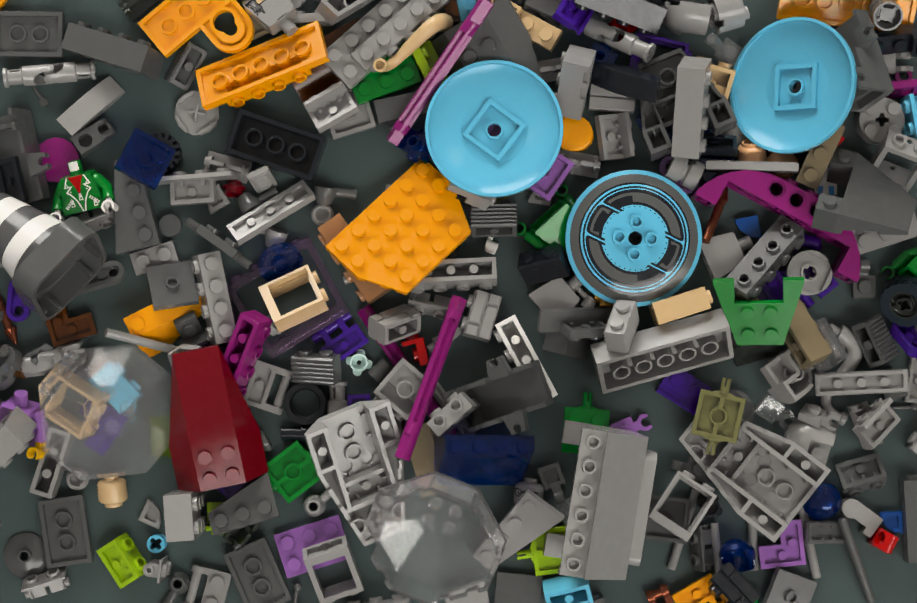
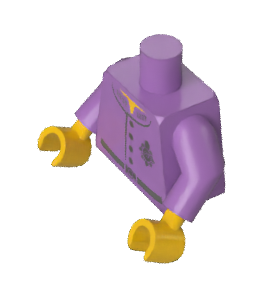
M16 390L14 396L0 404V421L18 406L38 425L33 431L35 436L28 442L29 445L34 447H30L27 450L26 456L29 459H33L36 452L35 459L40 460L45 456V451L41 447L45 445L49 423L43 414L40 403L28 400V392L26 390Z

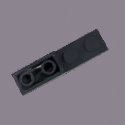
M900 24L891 31L875 32L878 35L877 40L882 55L909 52L911 57H917V24Z

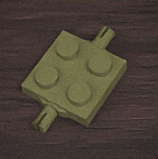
M722 377L720 391L700 390L691 434L703 436L708 440L706 454L715 455L717 442L737 443L746 399L735 397L729 393L732 380Z

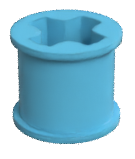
M160 533L152 535L147 540V548L152 553H159L167 546L166 537ZM153 538L155 540L161 539V548H154L152 546V544L154 543Z

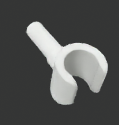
M488 237L484 249L486 252L495 255L499 243L492 241L493 237Z
M581 287L576 290L584 298L581 303L582 307H595V300L584 292Z

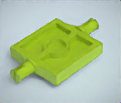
M567 525L552 527L546 532L565 535ZM546 532L530 543V549L516 552L518 555L517 560L531 558L534 564L535 576L556 574L560 569L561 558L543 555Z

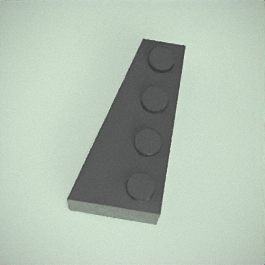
M137 155L114 161L115 203L119 206L118 211H115L116 255L120 256L164 243L148 184L144 183L146 176L140 157Z

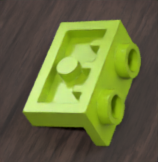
M431 41L424 42L412 53L424 80L439 59ZM446 75L442 83L448 78V75Z
M127 532L96 551L120 589L144 574L143 567L147 562Z

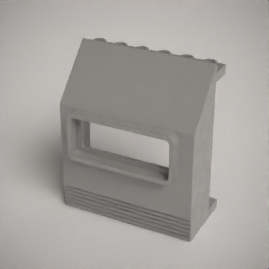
M569 420L564 421L561 442L579 445L578 459L573 478L574 483L569 503L566 533L562 535L546 532L543 551L544 556L561 558L559 575L584 578L585 580H626L628 565L639 567L657 464V453L647 450L649 437L631 430Z

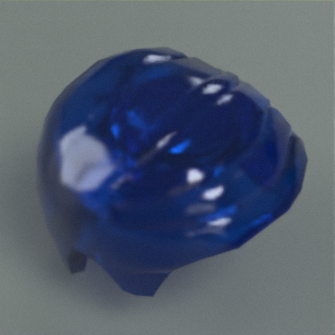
M822 482L803 505L804 511L808 516L817 521L829 518L840 509L841 495L834 485Z
M735 538L726 541L721 546L719 558L722 565L723 563L726 565L730 562L738 572L750 571L755 567L756 552L755 548L746 540Z

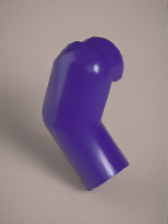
M804 234L805 241L801 248L804 246L815 251L821 250V239L818 236Z

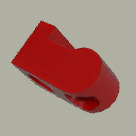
M878 527L871 538H868L867 543L891 555L900 538Z

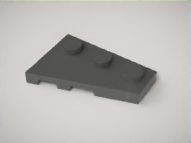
M268 472L208 513L213 536H219L280 517Z

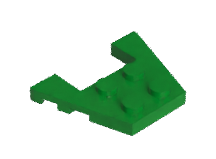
M783 277V300L738 301L735 300L734 278H713V286L737 345H784L804 286V277Z

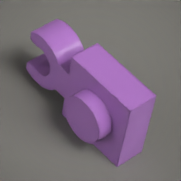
M643 413L634 422L631 416L610 424V427L637 432L638 430L648 431L652 428V425L643 426L641 424V420L648 417L646 413Z

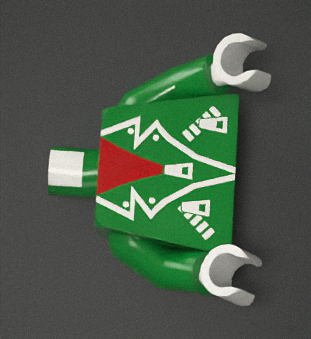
M80 159L67 162L70 175L61 178L57 184L53 197V213L50 214L51 216L65 221L61 216L63 213L64 216L100 207L102 211L109 215V207L111 205L114 211H118L119 206L113 202L115 198L112 184L102 174L97 173L95 169L83 171Z

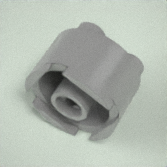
M707 0V3H705L712 5L709 26L710 28H716L715 34L744 27L745 21L750 18L747 6H744L742 0Z
M886 97L863 113L857 112L854 117V129L857 135L870 145H879L889 129L901 133L905 124L901 105ZM879 117L883 124L880 125L875 119Z

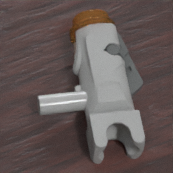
M79 339L58 347L45 343L22 356L20 371L16 370L14 373L16 378L27 379L28 377L45 376L48 372L55 373L65 370L67 367L73 368L87 363L86 355L78 356L74 352V350L80 348L83 341Z

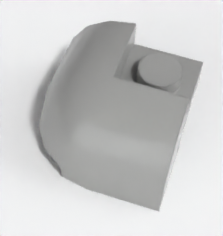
M668 1L663 3L668 9L663 24L672 34L678 36L682 33L706 35L712 5L680 1V4L670 5L671 2Z
M789 348L781 351L760 368V371L771 385V388L767 391L779 402L785 404L795 403L814 386L812 384V370L814 367L812 366L802 371Z
M796 419L788 425L783 437L794 441L826 466L831 446L834 445L836 431H830L822 425L817 428Z

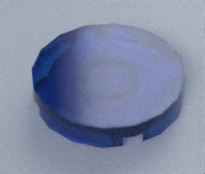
M278 243L265 249L258 261V270L267 282L303 266L301 253L297 247L289 243Z

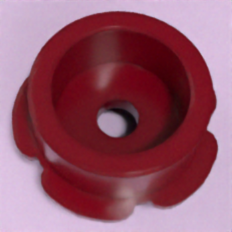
M229 180L228 184L223 185L225 195L231 198H238L245 190V186L238 180Z

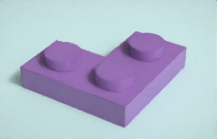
M792 519L780 535L779 544L757 546L760 569L806 565L801 519Z

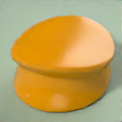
M563 117L561 148L574 152L587 149L594 139V131L589 121L583 117L580 121Z

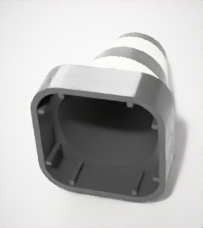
M2 192L0 193V263L12 278V285L22 303L42 320H50L58 315L99 273L105 263L106 252L99 235L79 218L70 217L65 221H61Z

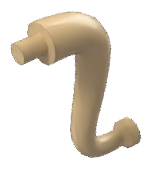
M437 13L430 17L387 61L382 58L376 59L373 63L374 70L383 73L397 67L438 31L446 32L453 27L452 17L446 13Z

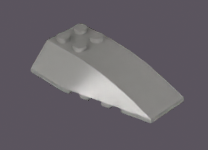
M388 399L359 401L318 418L304 434L317 476L363 546L365 547L404 530L405 509L402 498L404 484L401 473L403 460L395 457L401 437L390 401Z
M744 419L741 421L737 443L717 442L715 455L705 453L708 444L706 438L691 434L693 421L679 438L683 446L719 489L735 512L774 543L831 471L794 441Z

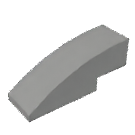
M109 75L78 99L56 120L71 136H74L84 130L91 122L94 123L125 91Z

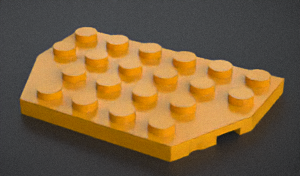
M421 157L325 247L357 280L380 285L382 288L392 289L397 293L407 295L471 235V230L460 200L456 199L457 193L447 190L449 181L424 157Z

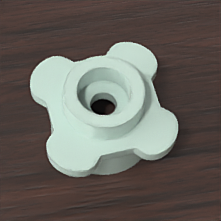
M363 349L357 350L355 355L346 358V364L350 365L355 376H360L362 371L370 369L373 365L372 361L368 360L365 356L366 352Z

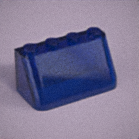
M443 435L434 439L435 478L442 485H516L523 481L534 453V436Z

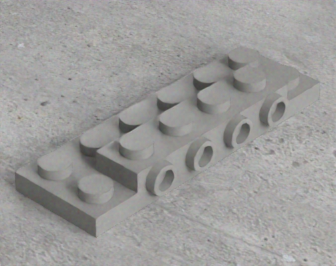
M381 0L327 48L330 61L324 64L351 90L370 72H376L373 67L376 59L382 58L385 60L387 57L391 58L400 49L399 47L426 20L437 14L450 0Z

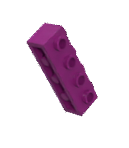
M256 310L240 313L224 354L243 397L247 392L246 386L255 372L254 366L263 352L262 346L271 332L270 326L273 321Z

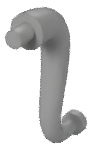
M831 323L827 331L835 335L834 341L844 346L847 350L846 358L836 372L855 371L863 353L854 333L845 325L839 328ZM821 396L822 409L828 411L827 414L831 412L840 413L831 405L832 396ZM846 412L840 413L842 416L837 421V424L841 426L845 424L849 417V414Z

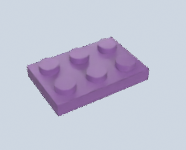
M339 514L274 534L287 579L308 572L303 561V548L345 535ZM342 556L314 565V568L316 570L344 561L346 558Z

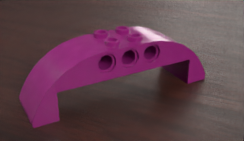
M742 170L720 175L703 184L691 194L690 198L711 208L716 205L725 187H728L779 216L781 214L808 232L840 248L841 250L831 267L833 276L848 284L858 282L861 269L860 252L853 232L842 230V234L811 228L813 216L810 214V208L815 210L819 195L812 190L806 189L804 191L798 188L799 184L789 178L783 180L775 175L761 171ZM770 186L776 189V196L771 194ZM790 197L796 200L795 207L791 205Z

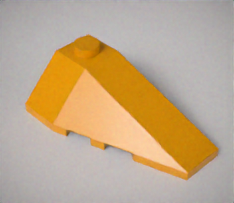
M198 296L199 304L153 311V305L151 304L123 318L130 334L172 345L180 336L173 320L192 311L195 312L197 317H200L202 315L201 297ZM137 345L146 359L162 352Z

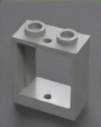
M889 129L869 162L903 190L909 192L917 180V163L912 170H909L883 159L888 152L917 162V140Z
M686 470L676 472L648 517L683 541L688 542L717 495L713 493L715 489L703 482L700 485L695 482L694 479L696 477ZM679 480L707 497V500L687 531L658 512Z
M346 535L302 549L303 561L320 603H332L337 599L354 596L364 591L362 578ZM345 556L353 579L322 588L314 565Z

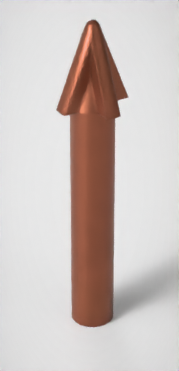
M725 187L714 206L702 236V242L705 244L710 243L723 208L726 206V202H729L728 187Z
M0 294V311H3V320L1 321L5 328L3 332L14 345H17V327L13 326L11 319L7 316L6 307Z

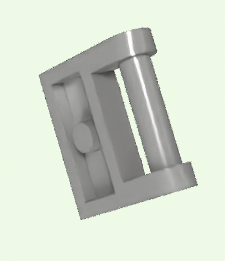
M257 360L254 366L255 372L249 380L244 399L250 406L281 415L283 411L281 407L292 379V373L290 370ZM276 374L282 375V379L274 403L271 405L267 403Z
M193 564L191 568L193 573L186 600L182 603H194L202 574L208 575L201 603H225L232 578L231 573Z

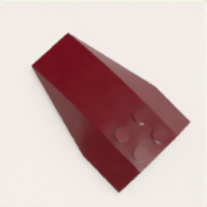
M219 345L172 354L169 450L178 490L203 492L246 483L268 472L260 428L231 373Z

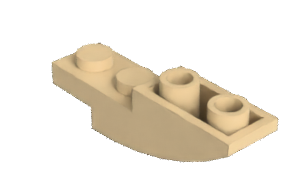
M511 2L529 32L533 44L535 43L552 52L563 33L562 30L524 11L522 7Z

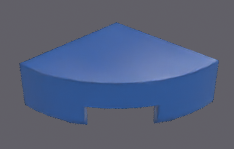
M757 215L734 220L737 228L745 235H749L752 238L762 237Z
M901 510L878 511L879 517L883 519L882 524L887 529L903 534V514Z

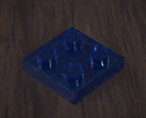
M135 128L114 169L155 190L176 150Z

